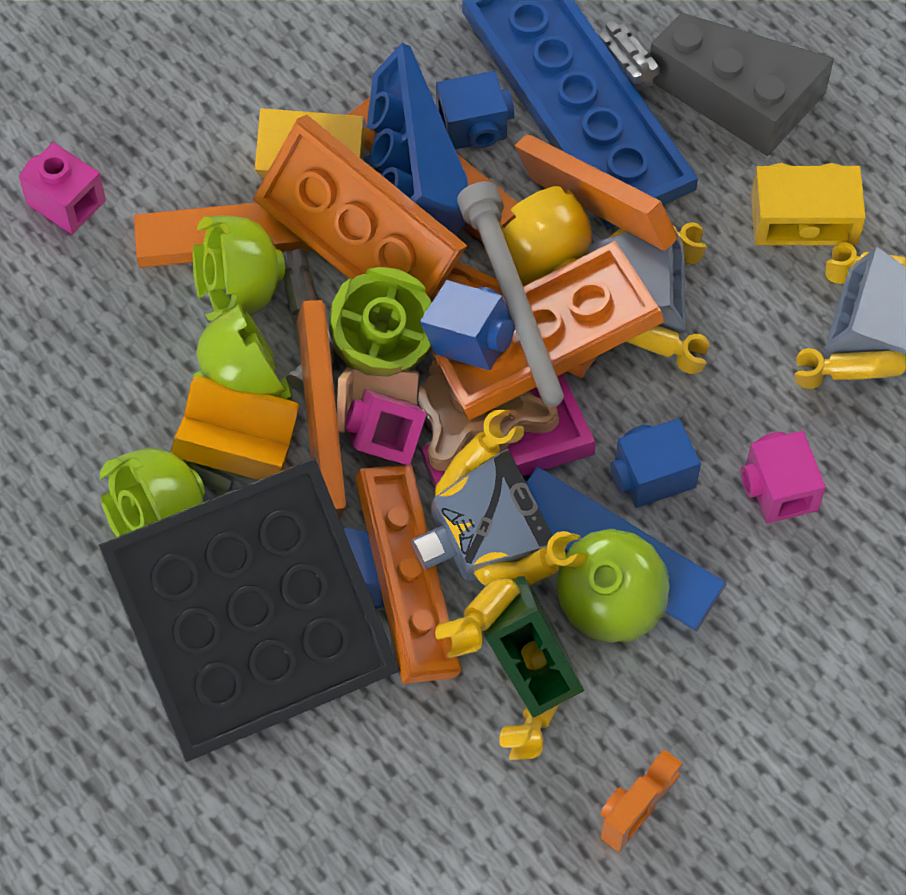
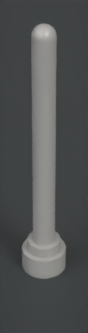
M486 181L471 184L464 188L457 197V203L463 220L480 232L543 403L549 407L558 406L563 400V391L499 224L504 204L498 188L494 183Z

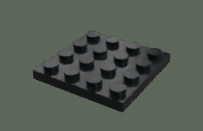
M316 458L98 544L185 762L194 760L400 672Z

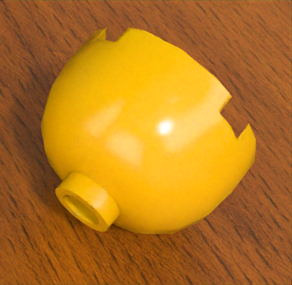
M561 186L546 188L520 201L511 208L516 218L505 228L500 224L523 287L587 255L592 243L591 223L586 211L572 191L568 189L567 193H565Z

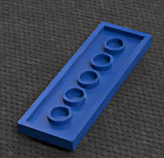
M462 0V13L550 145L660 200L663 205L697 189L698 177L574 0ZM599 217L607 230L616 226Z

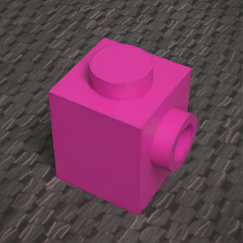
M54 142L40 155L32 157L19 175L26 204L72 235L106 202L100 173Z
M364 389L361 401L354 399L349 407L345 431L350 432L348 440L358 451L410 466L427 413L417 404Z
M804 430L790 434L772 432L762 436L756 442L751 443L746 465L741 467V479L744 490L749 498H757L766 524L819 510L826 486Z

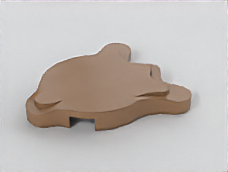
M435 358L429 367L430 376L423 386L421 384L418 386L419 407L427 413L424 422L433 432L427 451L429 464L432 468L439 471H446L454 457L478 433L484 432L485 418L495 410H511L510 414L504 417L500 423V431L504 436L516 426H523L524 432L544 434L553 431L559 423L557 407L545 405L542 399L537 398L529 391L469 421ZM510 443L500 444V452L505 450Z

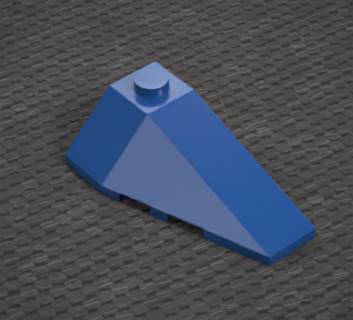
M401 43L373 73L367 128L374 131L375 134L370 155L364 157L363 161L450 232L455 234L467 225L463 220L457 203L459 193L468 186L467 176L411 46Z

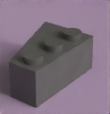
M682 12L651 43L650 57L654 59L660 68L659 75L653 78L655 85L766 156L773 152L826 94L834 61L833 57Z

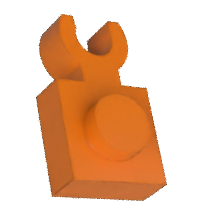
M664 749L650 765L643 777L640 776L628 791L621 786L616 789L600 812V816L604 818L601 839L620 853L654 811L657 802L680 777L678 771L683 766V763Z

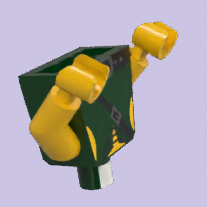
M519 576L513 580L502 578L484 587L465 609L464 618L440 623L435 630V637L437 640L451 637L452 648L446 656L447 658H452L478 651L482 646L481 631H483L490 647L526 706L523 711L525 723L504 726L500 732V745L502 748L512 747L509 754L510 760L533 759L540 756L543 751L541 728L549 726L561 703L582 693L584 689L555 627L525 576Z

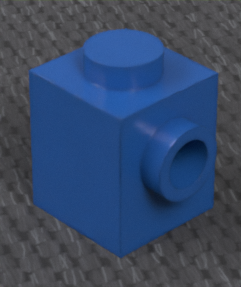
M495 71L436 82V107L455 150L471 146L486 148L497 141L507 139V120L514 119V105L509 89L501 90Z
M449 280L445 281L420 320L436 355L489 371L501 352H504L510 346L515 331V326L502 295L487 287L474 288Z
M680 418L654 427L651 425H640L629 430L623 437L618 438L615 461L610 463L611 474L620 493L628 491L635 508L695 489L701 467V462Z

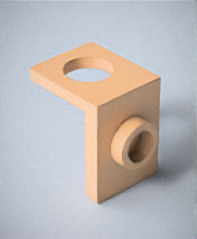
M347 366L338 379V432L345 433L349 407L354 399L361 401L364 389L418 405L419 372L407 371L384 377L366 375Z

